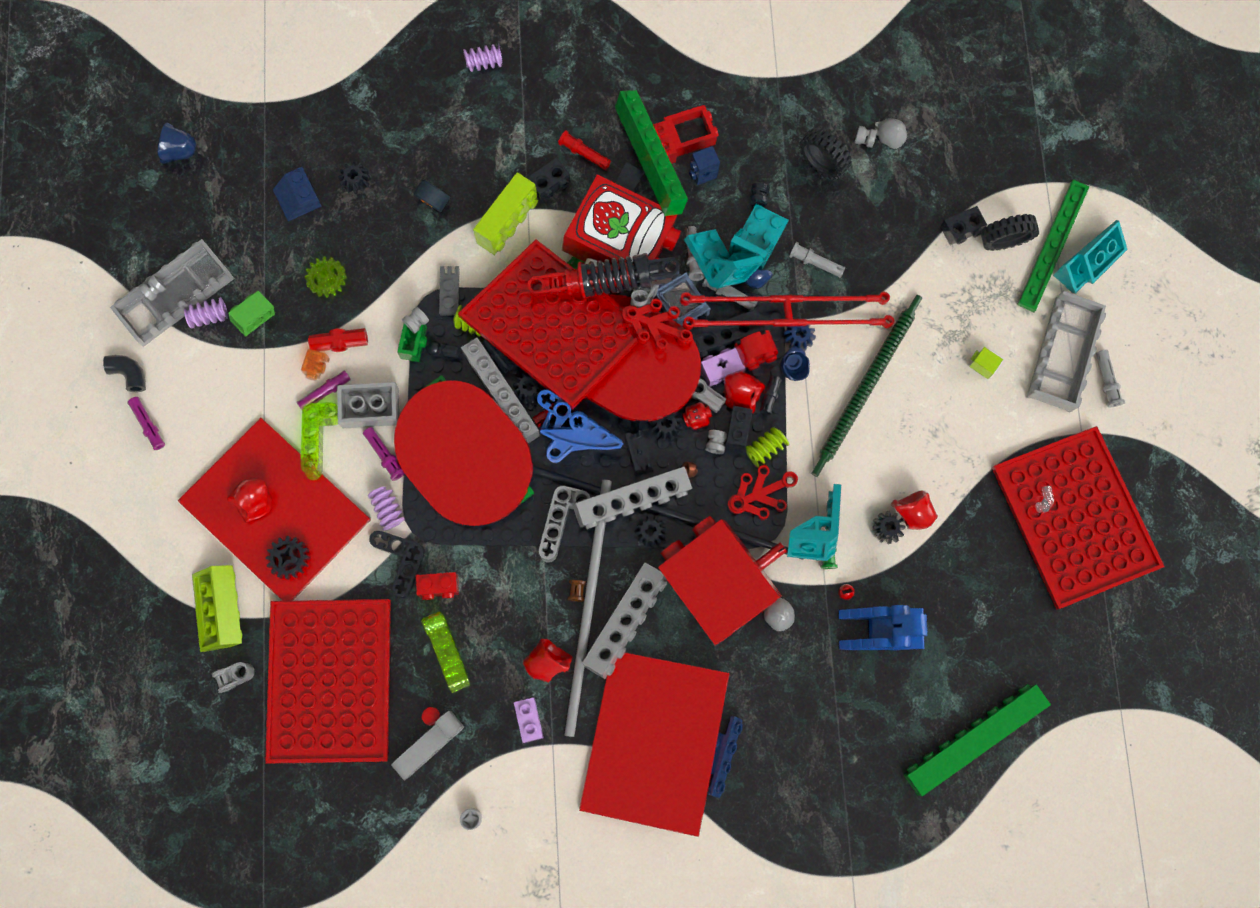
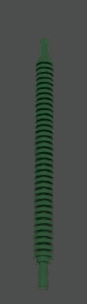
M916 295L909 308L902 311L880 351H878L851 400L848 402L849 404H847L844 412L832 429V433H830L827 441L822 446L819 452L820 459L811 473L813 476L818 477L826 462L832 460L836 455V451L839 450L841 443H843L858 414L863 409L865 402H867L915 320V311L923 299L920 295Z

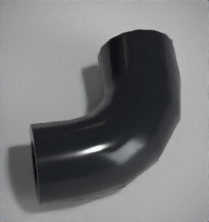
M122 355L104 356L103 366L107 375L122 374L126 380V390L129 392H143L146 390L144 371L137 361Z

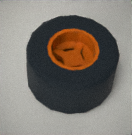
M424 179L420 181L413 193L418 199L439 212H442L450 199L449 195Z

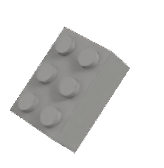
M395 382L337 385L338 424L342 428L392 426L397 424L400 416L399 388Z

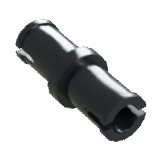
M485 339L481 343L490 354L492 361L498 364L503 373H507L513 368V364H511L507 357Z
M774 376L769 377L767 389L763 392L764 399L759 410L760 413L765 415V412H767L766 415H771L774 401L778 398L777 391L781 378L776 376L774 380Z

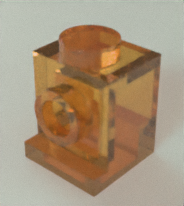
M307 349L301 371L307 379L316 381L320 379L321 374H324L326 369L325 362H329L330 359L326 353Z

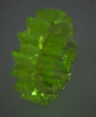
M323 256V261L316 258L317 263H310L312 268L306 269V272L309 274L305 276L306 281H308L306 284L308 288H311L312 293L317 292L319 297L323 293L326 298L329 297V293L335 296L336 290L342 291L340 285H346L343 280L347 278L346 274L343 273L345 269L339 261L335 262L333 257L329 261H327L325 256ZM334 269L337 270L338 276L334 274ZM314 278H316V280H318V281H317L318 285L315 284Z

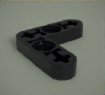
M374 531L369 537V542L374 548L403 557L392 586V591L397 597L405 598L412 590L424 557V548L416 542L383 531ZM381 535V538L385 541H388L389 537L391 539L388 542L387 548H385V543L379 542L376 545L374 538H378ZM393 542H402V548L399 551L392 550ZM418 547L420 554H416L414 557V561H417V564L407 561V558L411 560L413 554L410 552L411 549L415 550ZM407 565H411L414 568V572L409 576L403 573V569ZM402 576L403 578L410 580V583L405 581L404 587L407 590L406 592L402 591L401 594H399V590H397V587L402 586L403 580L400 579V577Z

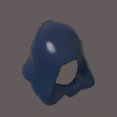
M165 123L158 142L157 152L160 163L166 164L175 160L190 158L195 153L197 146L194 137L186 131L175 128L170 123Z

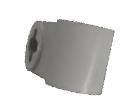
M652 284L649 290L643 289L641 286L639 290H634L631 294L630 305L637 308L649 305L657 294L659 284Z
M238 662L212 673V676L216 678L219 686L218 692L223 693L252 679L255 671L251 664ZM244 666L246 674L241 677L239 671Z

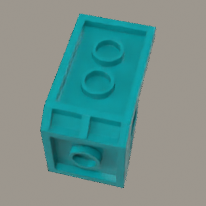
M756 204L743 229H740L734 235L729 248L730 256L737 252L761 255L764 262L758 269L762 270L789 220Z
M716 229L687 235L684 239L707 282L713 288L718 289L745 282L764 262L762 256L758 254L737 252L730 256Z
M833 484V491L828 493L827 517L814 516L790 531L787 557L827 561L835 555L839 536L842 484ZM822 527H825V529H828V530L823 531V530H821V528H822Z

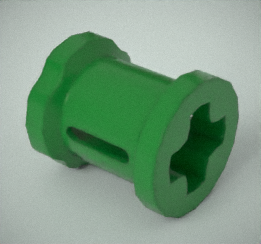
M835 555L827 561L822 560L820 569H837L838 565L836 564Z

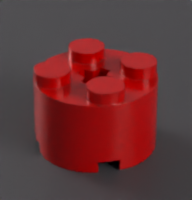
M765 330L766 334L763 335L761 332L748 335L740 340V345L737 343L734 345L742 364L748 367L749 370L757 369L760 367L759 364L763 362L771 363L777 360L778 350L769 330Z

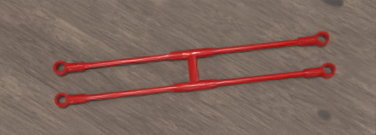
M685 292L679 300L683 306H688L690 303H704L705 301H769L771 303L780 302L784 306L785 319L708 321L707 319L699 320L686 317L682 326L687 330H691L693 327L723 325H773L775 327L869 324L870 326L876 325L890 328L894 324V318L890 315H886L884 318H870L869 320L793 319L791 302L866 301L885 305L890 300V295L887 292H881L880 295L866 296L770 295L748 297H705L704 295H691Z

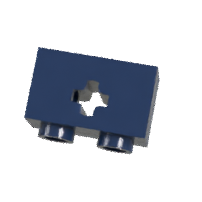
M713 146L692 154L689 174L692 180L695 179L697 185L713 180L718 176L720 161Z

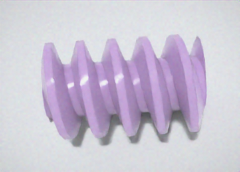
M492 44L491 50L484 46L483 52L480 47H477L476 53L473 48H470L469 54L463 49L466 65L471 72H473L474 66H476L478 71H480L481 65H483L485 70L488 68V64L494 68L496 62L499 67L502 66L499 44L498 49Z
M221 297L218 304L214 299H211V305L204 301V307L198 302L196 303V309H194L192 304H189V310L184 308L185 318L190 328H195V325L200 327L203 323L209 325L210 320L212 323H217L218 319L221 322L225 320V317L228 319L227 308Z
M380 487L370 492L368 497L372 499L371 504L375 506L374 511L378 513L377 518L381 520L380 525L384 527L383 530L385 531L398 526L405 518H398L402 511H395L399 504H392L396 499L395 496L389 497L393 490H386V487Z

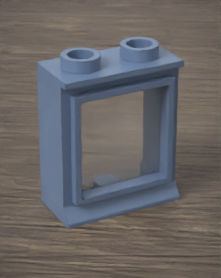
M687 272L682 275L678 274L667 284L662 283L659 285L655 299H659L662 302L661 309L663 312H667L672 306L679 308L680 314L678 318L672 320L681 326L686 317L697 319L703 314L706 317L710 314L711 308L706 302L690 303L688 306L681 305L679 300L683 293L688 292L691 295H700Z

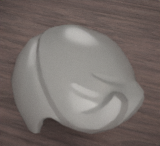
M887 118L875 123L876 135L879 136L881 143L893 149H897L905 143L907 131L902 121Z
M780 598L763 610L765 621L776 631H784L794 623V609L785 599Z

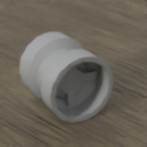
M859 126L854 144H865L867 147L872 148L877 130H867L865 127Z
M154 274L147 283H142L139 286L141 292L151 301L157 297L159 292L167 289L164 283Z
M415 307L412 310V314L406 315L402 321L415 334L419 331L421 325L429 322V319L418 307Z
M709 430L708 438L710 440L706 444L705 450L715 454H723L725 450L723 442L727 440L728 434L719 430Z
M475 808L465 810L460 816L461 826L466 830H473L482 822V815Z

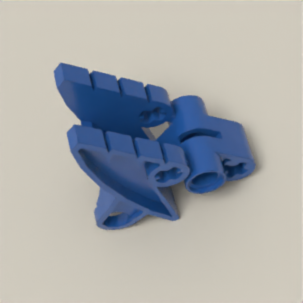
M543 389L539 392L537 396L538 403L548 410L540 432L552 439L547 447V458L551 462H560L571 451L619 449L623 445L621 439L609 433L607 429L583 412L574 411L571 413L569 404L562 401L552 391ZM549 393L552 401H555V398L558 399L553 409L550 408L552 404L549 401L542 402V394L547 395ZM559 405H565L568 408L564 414L558 413L556 409ZM553 414L556 416L554 426H549ZM578 416L581 417L582 423L580 425L579 423L578 425L575 424V417H577V419ZM569 418L570 426H562L566 419ZM553 448H557L561 453L558 456H553L550 454V451Z
M894 605L891 607L839 610V619H869V639L839 641V650L924 649V636H927V615L923 614V608Z

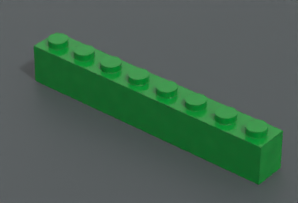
M637 90L620 91L615 109L664 215L682 214L688 200L687 195Z
M1037 684L1024 685L1018 690L1020 692L1015 697L1011 695L1002 701L1004 705L999 708L997 706L993 707L987 712V717L984 719L980 717L973 721L970 729L967 731L962 729L956 733V738L953 741L947 740L939 745L940 750L936 753L932 751L923 757L924 761L919 765L914 763L906 769L908 772L904 774V777L917 796H924L1051 705Z

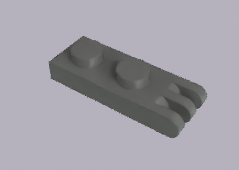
M440 266V316L455 315L459 307V266H455V273H452V266H448L447 273H445V267Z

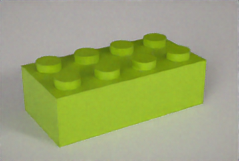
M518 172L515 174L474 227L473 232L476 243L494 256L498 251H502L508 237L511 238L515 234L518 224L523 223L528 211L534 209L537 205L536 185Z

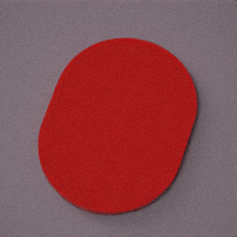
M615 294L608 295L624 308L630 306L631 297ZM652 311L644 314V316L650 318L661 313ZM672 319L661 322L678 330L684 329ZM659 331L661 337L667 340L668 345L664 351H658L650 334L646 344L638 342L585 397L612 414L627 420L655 421L662 419L681 409L696 391L701 373V359L698 347L694 339H692L688 346H681L677 343L676 337ZM658 343L661 347H664L663 343Z
M442 381L429 385L416 393L400 413L394 435L395 452L399 465L408 479L439 514L455 523L480 526L503 519L519 506L528 491L527 489L532 478L533 463L530 447L521 430L489 394L466 382Z

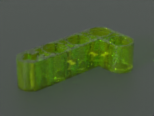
M333 402L310 403L302 410L301 469L310 480L320 478L323 472L324 426L338 425V406ZM331 412H336L333 416H328ZM317 413L314 417H309L311 414ZM316 430L313 435H309L311 431ZM316 448L314 452L308 453L310 449Z
M439 611L422 618V625L426 634L430 637L450 691L453 693L471 685L443 613Z

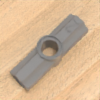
M699 379L698 386L703 391L701 393L694 392L691 398L709 406L711 410L717 413L723 406L726 398L707 386L704 380Z

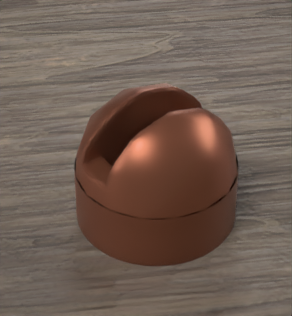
M692 462L683 463L682 467H685L688 477H694L698 472L696 464Z

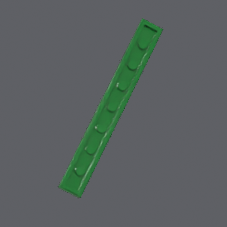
M1074 179L1071 181L1018 301V306L1033 313L1036 311L1089 190V186Z

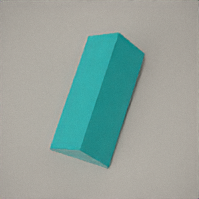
M1114 221L1063 264L1053 275L1073 294H1076L1086 283L1093 284L1128 250L1120 221Z

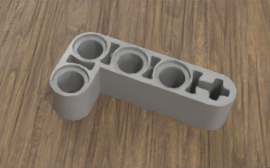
M560 486L555 489L539 547V554L543 561L552 562L556 559L569 509H573L572 505L577 503L576 501L579 497L589 499L590 496L587 492L567 486ZM562 492L568 494V498L564 501L558 499V495ZM555 511H562L563 517L555 519L553 513ZM552 529L559 532L555 538L548 536V532ZM549 542L551 543V552L553 554H549L548 557H546L543 551L548 550Z
M447 711L427 733L396 759L391 766L404 781L407 780L464 728V725L451 711Z

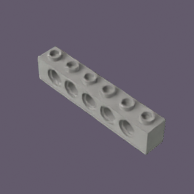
M475 338L462 346L461 349L464 356L491 397L521 430L527 442L530 443L540 436L539 430L479 339Z
M685 467L580 501L572 506L579 526H586L589 529L598 526V521L604 520L607 523L615 520V515L622 513L624 517L633 514V509L640 507L642 511L652 507L651 503L658 501L659 504L670 501L669 497L676 495V498L688 495L687 491L692 489ZM666 482L672 484V491H668L666 489ZM648 488H652L655 491L654 498L648 495ZM630 494H634L637 497L636 504L629 500ZM612 500H616L619 503L618 510L612 508ZM594 506H598L601 509L600 516H596L593 513Z
M647 563L643 564L582 662L585 668L603 679L613 673L616 660L622 658L626 651L624 647L628 641L631 642L634 639L637 626L643 624L647 616L645 613L649 607L652 608L657 600L656 595L659 591L662 592L667 584L666 578L661 571ZM645 585L652 586V589L648 592L642 590ZM636 601L642 602L639 608H633L632 604ZM624 618L632 619L629 625H623L622 621ZM614 635H621V639L618 642L611 641ZM603 652H611L608 659H601Z

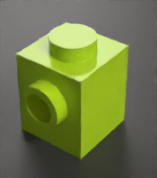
M984 347L980 352L976 350L970 359L973 362L969 367L986 379H989L1003 359Z

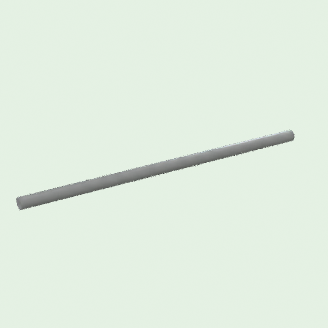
M602 480L600 495L610 492L612 481ZM598 507L597 516H600L601 509ZM604 520L598 521V526H595L564 734L571 737L575 735L584 674L582 662L586 657L606 524Z

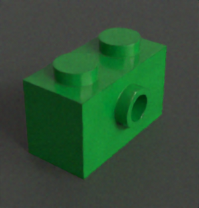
M403 324L397 351L400 359L420 361L422 348H425L427 344V337L425 336L426 324L421 325L419 331L415 334Z

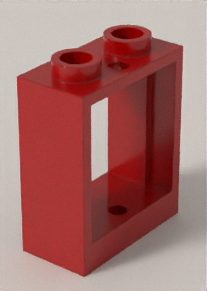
M705 105L664 117L663 121L667 123L677 151V157L716 145V139L719 136L716 126L713 127L711 112L707 111ZM702 117L708 135L681 143L674 125Z

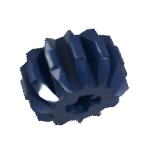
M810 325L787 326V330L784 331V336L787 338L784 341L785 343H790L789 348L797 346V348L801 347L806 351L807 346L812 347V341L816 339V335L813 334L815 328H809Z

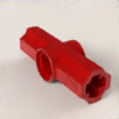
M365 328L347 331L345 329H332L329 333L309 335L308 344L311 352L327 350L343 352L351 347L368 345V335Z

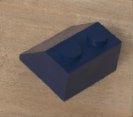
M303 167L286 173L273 188L288 221L321 207L320 201Z

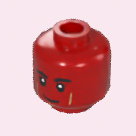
M702 402L686 407L685 413H683L687 427H691L693 430L709 425L710 417H713L710 407H705Z

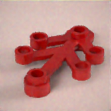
M653 299L651 304L640 308L630 305L623 309L622 318L624 322L633 326L637 334V340L641 344H646L651 334L655 342V348L658 351H664L668 342L661 337L659 331L676 337L677 343L681 346H688L693 339V335L689 330H678L661 323L669 319L678 318L680 310L676 306H672L667 312L650 318L644 316V314L652 311L659 312L662 307V302L659 299ZM640 323L647 326L650 334L642 329ZM644 335L646 339H642L640 336ZM658 343H663L664 347H661Z
M762 465L758 468V477L752 493L745 496L747 486L752 482V476L749 473H744L740 478L741 484L737 495H733L728 501V508L735 514H741L746 511L757 515L761 520H766L770 514L769 510L764 507H755L749 503L758 501L775 507L778 512H783L787 507V503L782 499L776 500L766 495L783 487H794L798 482V476L796 473L789 471L783 475L781 480L762 488L765 478L770 472L768 466ZM760 469H766L767 473L761 474ZM743 477H749L750 481L744 482ZM786 478H791L793 482L791 484L787 483ZM734 502H740L741 507H735ZM778 503H783V504H784V508H783V509L778 508L777 504H778ZM760 511H765L767 516L762 517Z

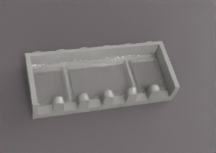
M203 239L193 243L184 253L177 255L169 264L162 266L154 274L164 283L167 289L159 292L153 301L149 300L138 286L133 288L123 298L118 299L110 308L135 340L144 347L185 316L184 308L189 310V304H192L195 309L196 303H203L235 278ZM149 276L148 278H146L145 282H143V283H147V282L149 281V278H150L151 276Z
M1063 291L1055 298L1027 398L1042 401L1068 412H1072L1080 407L1082 403L1081 393L1087 385L1086 375L1092 367L1090 361L1097 349L1095 343L1101 335L1100 326L1106 317V313H1104L1106 305Z

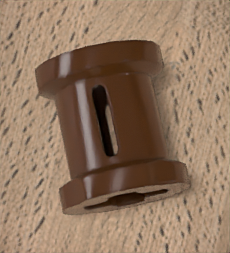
M569 580L571 587L570 596H568L567 600L584 602V586L587 582Z

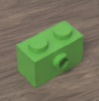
M257 291L254 294L248 295L241 304L232 307L228 314L230 321L246 337L274 316L275 312L273 305Z

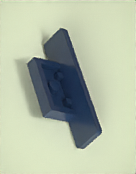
M735 716L730 718L726 735L718 734L711 774H714L708 793L717 798H720L725 790V780L731 770L732 756L736 752L737 739L743 728V720Z

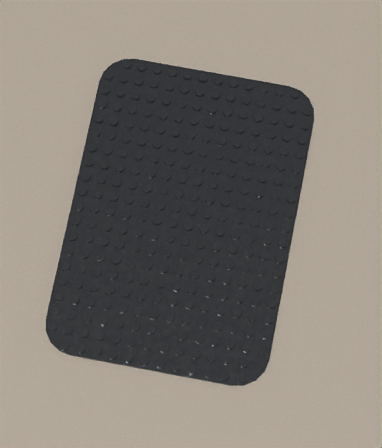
M459 287V305H462V309L484 288ZM440 289L433 291L425 296L417 306L429 319V322L426 323L427 330L425 334L427 344L425 348H422L420 361H410L408 401L441 375L446 381L466 382L489 394L461 349L462 346L475 338H478L481 343L485 338L477 336L476 332L471 334L469 329L467 331H463L462 327L456 329L454 324L455 315L440 316ZM625 290L619 293H612L610 291L607 295L615 294L631 297L634 290ZM669 291L663 295L670 307L676 306L679 308L680 314L678 318L700 306L699 303H690L688 306L681 305L679 301L681 295L685 292L693 295L691 291ZM698 291L700 295L705 297H726L723 294L717 295L716 291ZM742 292L747 296H763L760 294L750 292ZM705 301L711 308L710 314L707 317L703 314L697 319L724 321L750 312V310L735 301ZM758 301L753 309L758 310L762 320L783 319L776 305L769 301ZM764 325L765 330L770 331L777 347V360L771 363L763 362L759 364L760 367L754 370H749L748 367H745L744 370L745 373L754 376L766 386L764 391L767 389L770 376H774V380L776 376L781 378L777 391L778 398L774 401L771 415H766L767 412H765V415L759 412L764 399L763 392L760 399L756 402L755 412L751 416L746 446H752L753 441L758 442V438L760 436L764 437L765 432L770 433L772 427L780 430L786 436V377L781 371V361L785 355V326L774 327L773 325ZM693 327L689 331L694 332L705 327ZM744 327L739 328L742 333L748 332ZM726 333L721 335L724 339L731 338V336ZM711 340L704 341L708 346L713 344ZM431 342L447 343L450 346L459 347L461 354L458 358H441L440 355L433 357L428 353L427 347ZM716 352V353H713V354H710V355H713V357H714V356H717V355H719V354H717V352ZM507 357L511 364H513V368L507 373H503L498 364L493 361L512 391H514L515 388L512 385L513 383H518L516 377L523 378L522 373L525 371ZM721 363L718 365V367L721 366L723 369L725 368V365L722 366ZM701 371L700 379L706 382L704 375ZM724 381L710 387L725 398ZM526 386L528 391L532 390L530 386ZM697 386L695 392L701 393L703 389ZM549 393L541 395L543 398L542 402L544 403L549 401L553 404L558 400L555 398V401H552ZM534 398L535 404H532L531 400H528L527 405L524 404V399L520 401L531 419L545 410L536 398ZM586 398L573 410L571 409V413L581 411L607 429L609 433L621 439V442H623L621 448L571 451L560 462L553 463L547 458V447L552 439L541 434L540 430L543 425L540 427L536 425L540 436L528 443L533 466L599 487L602 485V480L612 481L611 491L682 468L684 462H692L696 464L698 472L694 477H688L692 489L687 491L688 495L676 498V495L669 497L670 501L659 504L656 501L652 504L702 520L709 516L716 523L721 519L726 520L733 530L771 542L778 537L786 522L788 506L783 512H778L775 507L758 501L749 503L758 508H767L770 514L766 520H761L757 515L746 511L741 514H735L729 510L728 501L730 497L737 495L741 484L740 478L744 473H749L752 476V482L747 486L745 496L752 493L758 477V468L762 465L768 466L770 470L762 488L782 479L783 475L787 472V445L782 443L783 450L776 448L777 455L770 452L771 459L764 457V464L758 461L759 467L748 457L746 447L744 452L725 448L723 454L706 451V444L710 440L708 438L709 430H719L728 434L732 408L728 407L725 403L717 413L711 410L713 417H710L709 425L693 430L691 427H687L683 417L686 407L700 402L691 398L677 411L678 415L676 418H682L680 425L683 426L682 430H678L679 436L673 435L672 441L667 436L666 440L662 441V435L659 438H655L657 432H651L653 426L650 424V421H631L618 417ZM568 408L562 411L560 414L566 413ZM556 416L550 420L549 426H554ZM578 416V419L577 417L574 418L576 425L582 423L580 416ZM569 418L566 419L562 426H570ZM663 422V426L669 428L670 424ZM638 431H642L654 470L635 475L625 441V434H636ZM553 448L550 451V454L553 456H558L561 453L557 448ZM760 469L761 474L767 473L766 469ZM404 474L402 508L405 522L411 532L424 542L437 545L540 546L555 489L560 486L579 488L532 474L529 486L534 491V494L521 503L513 512L494 523L469 526L455 523L439 514ZM743 477L744 482L750 481L749 477ZM666 482V489L668 491H672V484ZM783 487L766 496L776 500L782 499L787 503V487ZM648 488V495L654 498L655 491L652 488ZM583 490L589 494L590 498L598 496V494ZM565 492L558 495L559 500L564 501L568 498V494ZM630 494V497L637 499L634 494ZM579 497L576 502L586 500V498ZM612 500V508L618 510L619 503L616 500ZM736 501L734 502V506L739 508L741 507V503ZM778 503V504H777L778 508H780V509H783V508H784V504H783V503ZM594 506L593 513L597 516L598 506ZM636 508L633 509V514L624 517L622 513L615 515V520L605 524L602 547L644 548L645 541L638 544L637 540L641 536L635 537L634 533L639 531L635 529V525H641L639 519L642 518L647 522V515L650 516V521H653L654 516H657L656 522L658 523L663 520L664 524L661 527H667V531L662 532L667 536L666 539L660 538L662 545H658L655 541V548H667L677 540H680L684 546H687L697 536L692 531L695 525ZM569 509L560 547H592L595 527L589 529L586 526L580 527L575 511ZM555 511L553 517L561 519L563 512ZM760 511L762 517L767 516L765 511ZM648 528V531L645 533L653 536L655 530L652 531V528ZM552 529L548 532V536L555 538L559 532ZM742 541V543L745 545L747 549L761 547L755 544ZM648 543L647 548H651V543Z

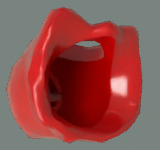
M742 371L728 374L724 380V395L726 398L724 403L732 409L733 406L753 409V414L756 402L760 399L761 393L766 386L754 376Z
M258 478L243 480L227 497L228 502L237 507L245 522H250L264 516L272 507V499L265 482Z
M924 490L915 492L899 501L893 500L891 502V506L904 518L907 529H927L938 518L929 493Z
M544 638L539 641L538 645L523 660V665L530 677L549 683L557 673L569 670L572 656L556 647L549 639Z

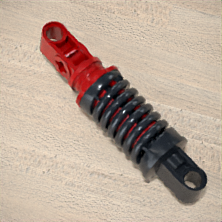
M647 253L634 255L632 258L627 256L626 262L623 257L618 259V263L616 258H612L611 264L608 259H605L604 265L601 260H598L596 267L592 261L588 264L578 262V267L575 270L568 268L565 269V272L533 276L528 280L527 287L532 295L536 297L565 293L571 296L579 292L583 299H585L586 297L595 296L596 293L597 295H602L603 292L609 294L610 291L612 293H617V291L624 292L625 289L626 291H631L632 287L634 290H639L640 286L643 289L649 290L651 289L652 281L678 276L680 267L677 259L673 257L649 260ZM668 264L676 266V269L672 272H668L665 268ZM535 283H542L540 290H533Z

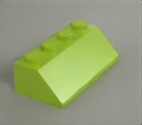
M233 565L210 566L192 574L200 652L233 647L242 643V631L240 630L239 623L240 612L237 605L238 593L235 588L236 575L233 571Z

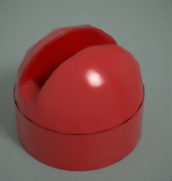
M849 584L842 585L838 590V595L843 600H849L855 594L854 588ZM851 589L852 591L846 594H843L842 592L843 590Z

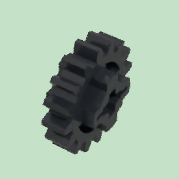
M286 536L285 541L278 538L279 543L272 542L271 544L274 548L267 549L271 553L270 556L265 557L266 560L270 561L267 567L273 568L271 573L277 574L278 578L282 579L285 576V579L290 580L291 575L294 578H298V572L304 573L303 566H309L305 563L306 560L310 559V556L306 555L309 549L303 548L305 543L302 541L298 543L299 539L296 537L292 541L289 536ZM298 550L300 552V558H298L297 556ZM291 556V559L285 560V557ZM276 558H278L279 561L278 566L276 564Z

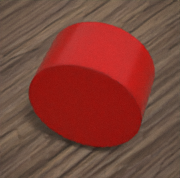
M434 707L426 708L422 713L423 722L429 726H434L435 722L441 717L440 711Z

